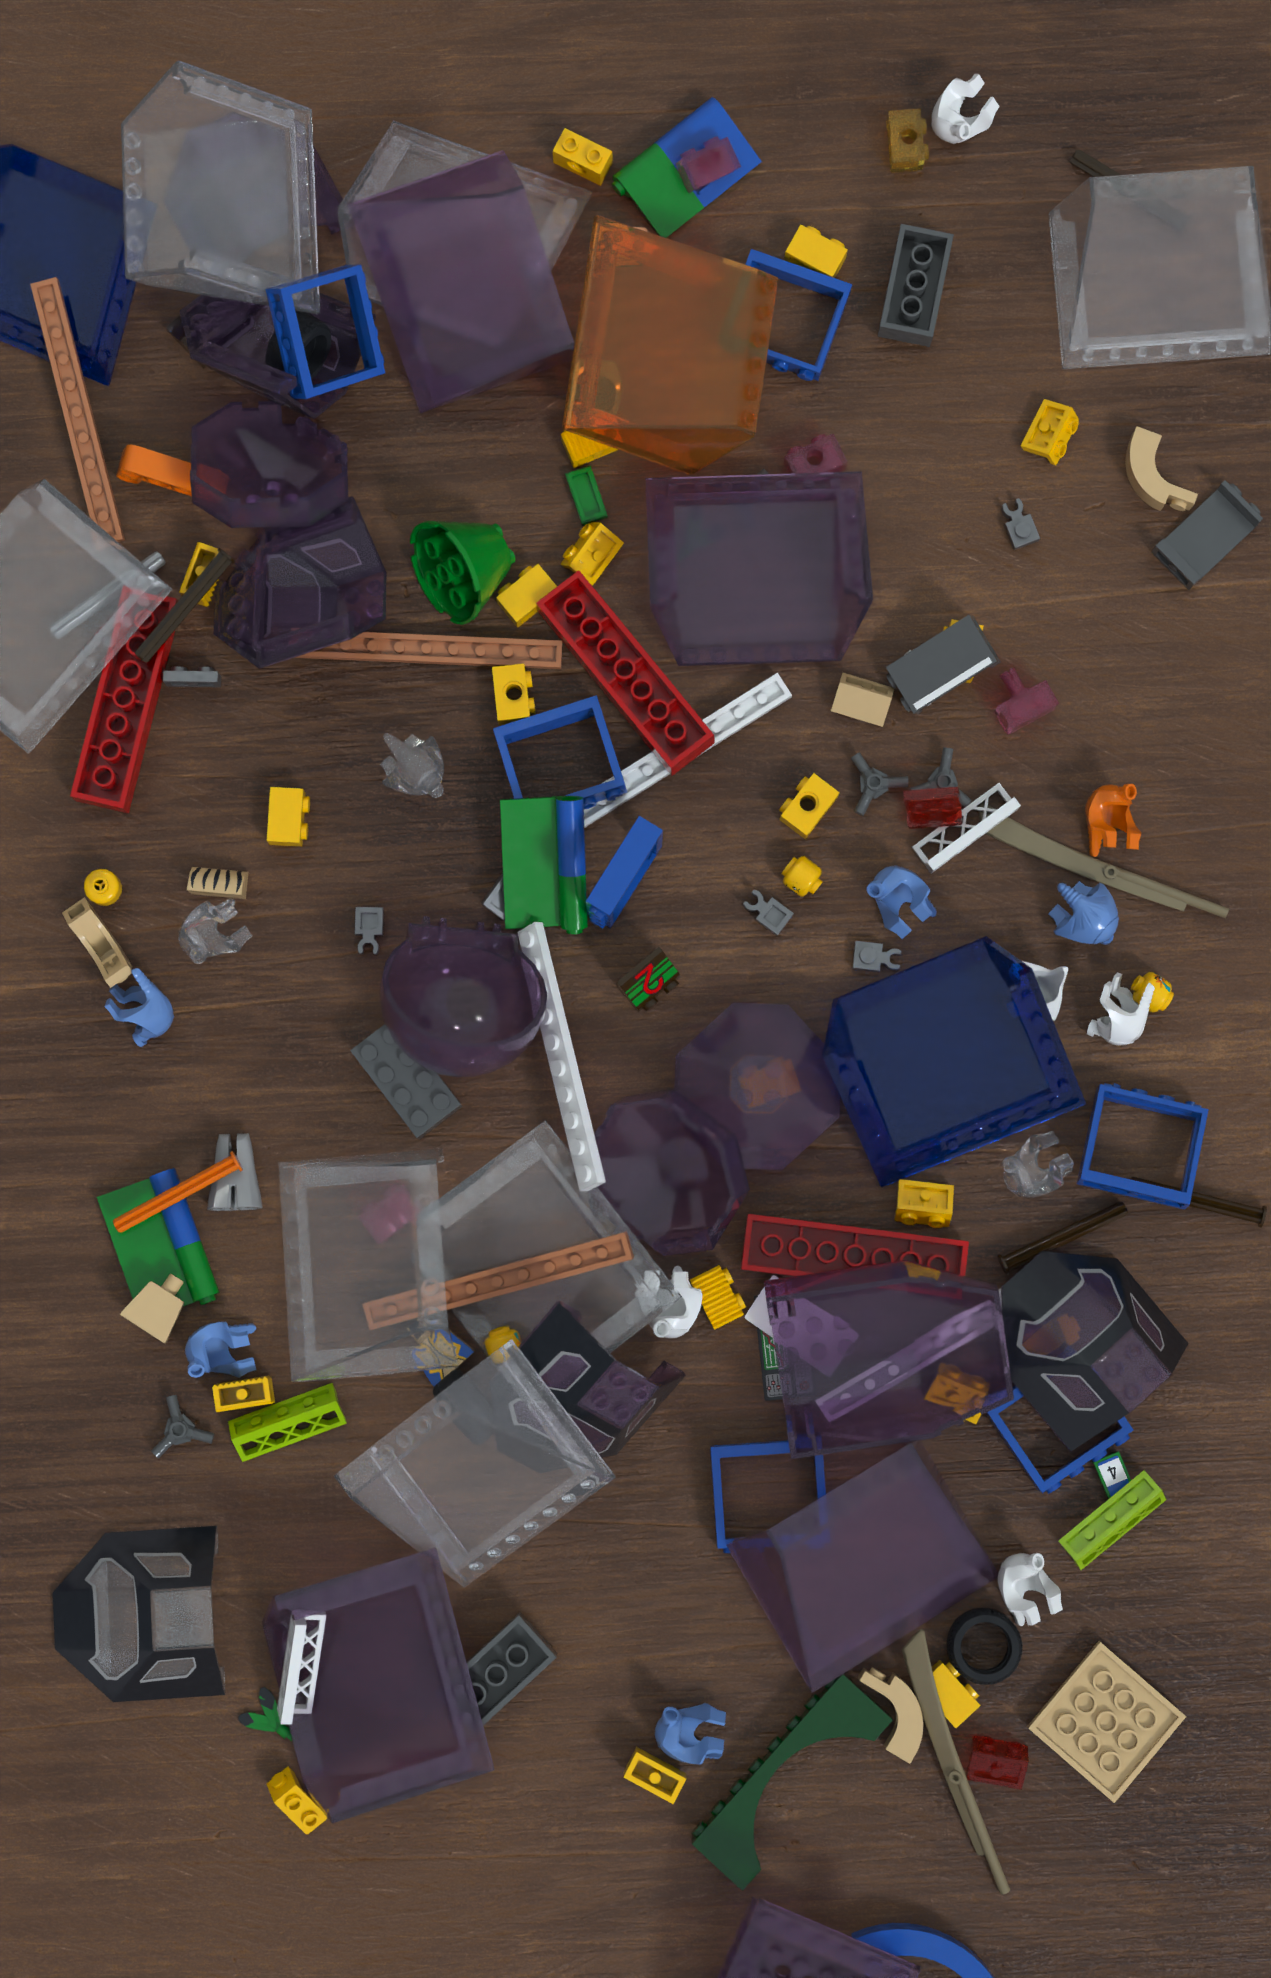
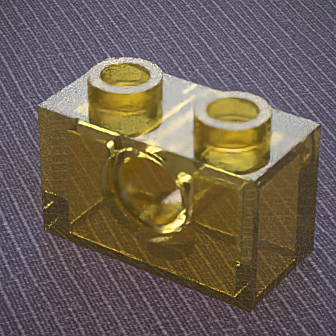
M920 109L888 111L886 125L890 172L922 170L924 161L929 159L928 144H923V135L927 131L926 118H921ZM911 137L914 143L906 144L902 141V138Z

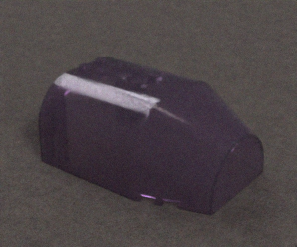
M907 1260L764 1281L769 1322L772 1325L791 1459L932 1439L941 1435V1431L955 1424L957 1427L964 1424V1420L978 1413L982 1415L1014 1399L1000 1296L996 1284Z

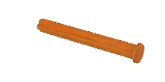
M231 1151V1156L115 1218L113 1224L116 1230L122 1233L237 1169L240 1172L243 1171L237 1156Z

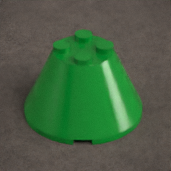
M424 521L414 527L410 536V544L414 543L415 553L410 556L411 562L424 594L439 613L446 612L452 617L450 621L455 624H467L478 616L509 572L511 564L515 562V555L508 548L503 538L502 529L496 523L490 525L487 523Z

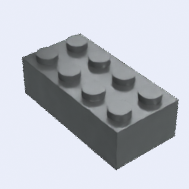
M901 224L877 337L930 347L954 234Z
M395 1017L350 1050L417 1139H421L463 1107Z
M519 1612L443 1682L435 1693L474 1735L556 1659L558 1653L525 1616Z

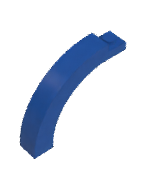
M888 1923L867 1927L851 1933L854 1944L865 1966L889 1957L916 1956L941 1963L955 1971L962 1978H994L983 1961L967 1946L950 1935L933 1928L910 1923Z

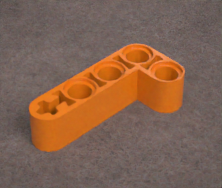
M129 444L126 445L122 452L116 474L117 478L126 482L139 484L141 481L215 504H222L228 482V476L223 473Z

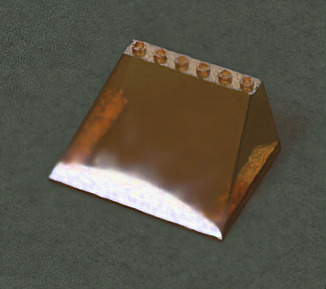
M598 215L594 216L562 429L688 475L698 472L755 437L778 277L757 268Z

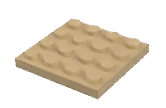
M1098 1641L1027 1727L1115 1803L1186 1716Z

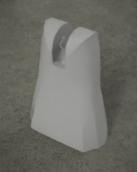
M249 1133L237 1134L236 1156L243 1171L240 1172L237 1169L211 1184L207 1210L234 1211L263 1208ZM219 1134L214 1164L231 1156L232 1144L230 1134Z

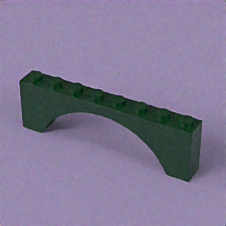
M842 1671L837 1675L833 1672L823 1683L825 1689L818 1696L813 1694L804 1705L806 1710L800 1717L795 1715L785 1726L787 1732L781 1738L776 1736L766 1748L769 1752L764 1758L758 1757L748 1768L749 1775L744 1780L739 1778L730 1788L729 1792L731 1795L726 1801L719 1800L710 1811L712 1814L711 1818L706 1823L701 1821L691 1833L694 1836L691 1839L692 1845L742 1891L761 1870L754 1846V1820L762 1792L776 1770L793 1754L818 1741L837 1737H857L875 1741L893 1721L892 1717Z

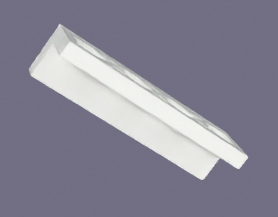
M998 783L912 846V849L932 874L1017 811L1021 805L1015 797L1011 799L1001 784ZM995 792H998L1006 802L999 809L987 808L988 799ZM983 801H985V802H984V808H983V807H977L979 804H981ZM971 810L983 812L982 821L976 826L966 824L967 813ZM987 812L992 813L991 815L986 817ZM963 817L962 824H961V823H955L956 821H958L960 818ZM949 826L961 828L960 837L954 842L944 840L945 829ZM965 828L970 829L964 834ZM941 833V838H940V840H938V839H933V838H935L937 835H939V834ZM928 842L940 844L939 853L930 860L920 849Z
M291 1610L277 1706L281 1724H292L293 1714L312 1713L326 1621L325 1611ZM305 1620H318L317 1627L307 1633ZM309 1642L314 1647V1651L303 1658V1647ZM306 1667L310 1671V1676L300 1683L298 1681L300 1670ZM300 1691L306 1696V1704H295L296 1694Z

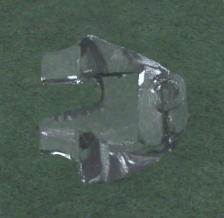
M384 733V742L389 747V750H391V753L394 754L396 760L388 756L380 764L387 776L382 781V784L410 795L420 796L429 794L433 798L440 797L444 791L441 784L444 775V763L435 738L430 736L424 741L418 739L412 733L403 742L390 733Z
M226 899V901H222L218 905H213L206 901L193 909L183 920L178 930V941L182 950L190 956L194 963H203L207 957L239 952L245 942L253 937L246 925L230 936H225L217 930L218 922L223 924L238 914L234 907V899Z
M1053 1131L1030 1136L1014 1156H1008L1003 1160L1004 1181L1007 1188L1015 1195L1026 1198L1046 1195L1063 1186V1178L1073 1172L1074 1163L1068 1153L1052 1159L1047 1169H1042L1038 1166L1037 1158L1040 1150L1059 1143V1139Z

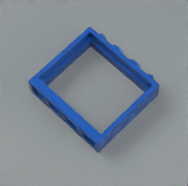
M751 249L719 334L718 346L729 354L740 353L746 355L747 359L752 362L762 363L763 361L771 364L775 370L780 372H787L788 370L797 373V376L803 380L812 381L814 379L818 381L850 296L852 284ZM754 270L839 300L815 366L730 336Z
M361 264L340 266L265 289L291 399H308L385 373L384 358L378 342V330L374 324L372 304L368 297L365 284L366 277ZM344 279L365 369L313 385L292 294Z
M597 695L493 728L514 799L523 798L507 744L594 716L615 780L565 796L583 797L584 809L594 807L597 804L596 802L606 799L614 801L616 800L615 797L628 793Z
M641 816L635 821L586 900L589 921L602 929L605 926L610 929L612 928L662 847L663 830Z
M1104 1083V1085L1100 1084L1095 1092L1077 1184L1185 1210L1191 1201L1209 1109L1201 1108V1105H1197L1192 1101H1186L1185 1104L1175 1102V1098L1167 1095L1150 1096L1147 1095V1091L1141 1089H1131V1091L1120 1089L1121 1086L1115 1083L1113 1085ZM1104 1100L1194 1121L1180 1191L1090 1170Z
M1071 1346L1058 1355L1057 1358H1068L1077 1353L1079 1349L1077 1346ZM1014 1385L988 1403L984 1408V1412L1037 1490L1041 1493L1047 1491L1049 1494L1062 1485L1060 1482L1068 1475L1073 1478L1085 1469L1083 1467L1085 1463L1091 1459L1093 1462H1096L1107 1454V1448L1113 1444L1120 1446L1130 1439L1128 1434L1134 1430L1124 1416L1117 1421L1120 1426L1117 1430L1043 1480L998 1414L1022 1398L1024 1394Z
M821 1438L710 1446L717 1549L723 1548V1553L740 1552V1547H751V1551L768 1550L767 1545H779V1549H794L796 1543H806L807 1547L812 1548L822 1547L823 1542L829 1541ZM814 1452L819 1532L725 1538L720 1458Z

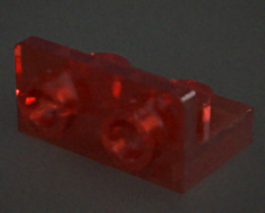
M958 787L903 791L909 829L962 824V799Z
M973 1736L972 1751L966 1772L967 1780L1022 1790L1029 1763L1028 1746L1015 1741L995 1740L988 1736Z

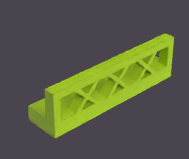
M333 1383L232 1419L228 1421L231 1440L242 1462L342 1426L347 1424L339 1405L336 1389ZM334 1410L338 1416L330 1420L321 1419L323 1414ZM302 1422L311 1423L308 1428L303 1430L295 1428L297 1424ZM274 1432L284 1433L281 1438L276 1440L269 1438ZM250 1441L258 1443L256 1447L246 1451L242 1444Z
M1143 1470L1063 1536L1059 1543L1072 1557L1078 1568L1082 1570L1166 1501L1165 1495L1154 1480Z

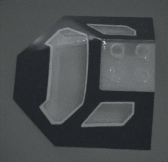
M217 1525L107 1532L52 1593L55 1650L112 1702L225 1695L224 1666H219L214 1645L212 1610L215 1554L219 1553Z

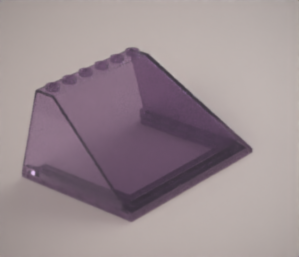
M504 150L348 203L420 413L572 361L575 350L572 334L524 186Z
M862 471L645 478L650 608L678 666L842 660L873 602Z
M915 1430L902 1437L907 1442L906 1446L780 1523L741 1539L738 1537L726 1544L811 1693L998 1577V1570Z
M436 1548L272 1597L262 1620V1625L279 1691L291 1615L293 1620H298L324 1611L326 1612L312 1713L293 1714L292 1724H288L304 1788L331 1823H336L494 1771ZM305 1620L307 1633L317 1627L318 1620ZM309 1642L303 1647V1658L314 1651V1647ZM306 1667L300 1670L298 1680L300 1683L310 1676V1671ZM301 1691L296 1694L295 1704H306V1696Z

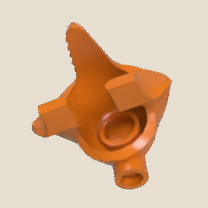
M1110 784L1103 785L1094 790L1085 806L1090 844L1089 853L1092 857L1098 856L1102 839L1103 847L1116 848L1117 831L1115 828L1127 833L1126 849L1139 850V840L1142 833L1135 825L1129 809L1130 805L1133 804L1132 800L1137 794L1134 784H1124L1123 787Z

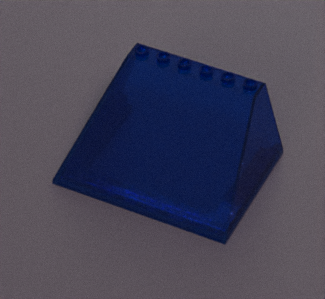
M14 144L0 145V341L50 362L30 284L57 277L62 290L83 376L109 386L158 205Z
M987 936L833 999L822 1056L881 1187L1086 1105L1032 968Z

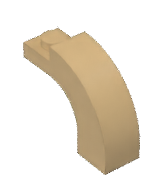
M1136 426L1130 438L1125 458L1126 472L1132 488L1145 503L1159 511L1162 510L1166 502L1170 503V507L1179 511H1185L1186 509L1190 511L1195 504L1198 494L1168 483L1157 471L1155 454L1162 435Z
M85 897L62 912L67 924L88 950L110 988L117 983H122L132 974L133 966Z
M873 1667L870 1671L862 1668L858 1675L859 1681L886 1696L893 1703L895 1709V1724L884 1743V1747L887 1751L910 1764L919 1749L923 1735V1716L919 1702L906 1682L894 1672L889 1680L885 1681L886 1675Z

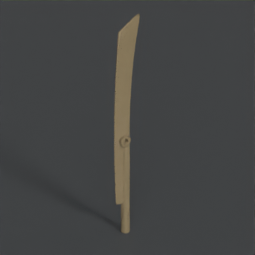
M984 802L979 804L978 807L984 808ZM978 811V812H979V817H980V822H981V821H982L983 812H982V811ZM987 812L986 817H988L992 813ZM1009 817L986 833L997 840L1061 868L1183 912L1187 904L1222 918H1226L1229 908L1078 852L1025 827Z
M920 1629L902 1648L911 1683L938 1761L977 1856L985 1855L999 1893L1004 1895L1010 1892V1888L951 1737L932 1672L925 1631Z

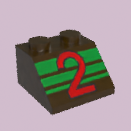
M658 947L617 982V988L638 1012L642 1009L647 1012L658 1003L656 997L663 991L668 994L679 985L677 979L680 978V973L662 949Z

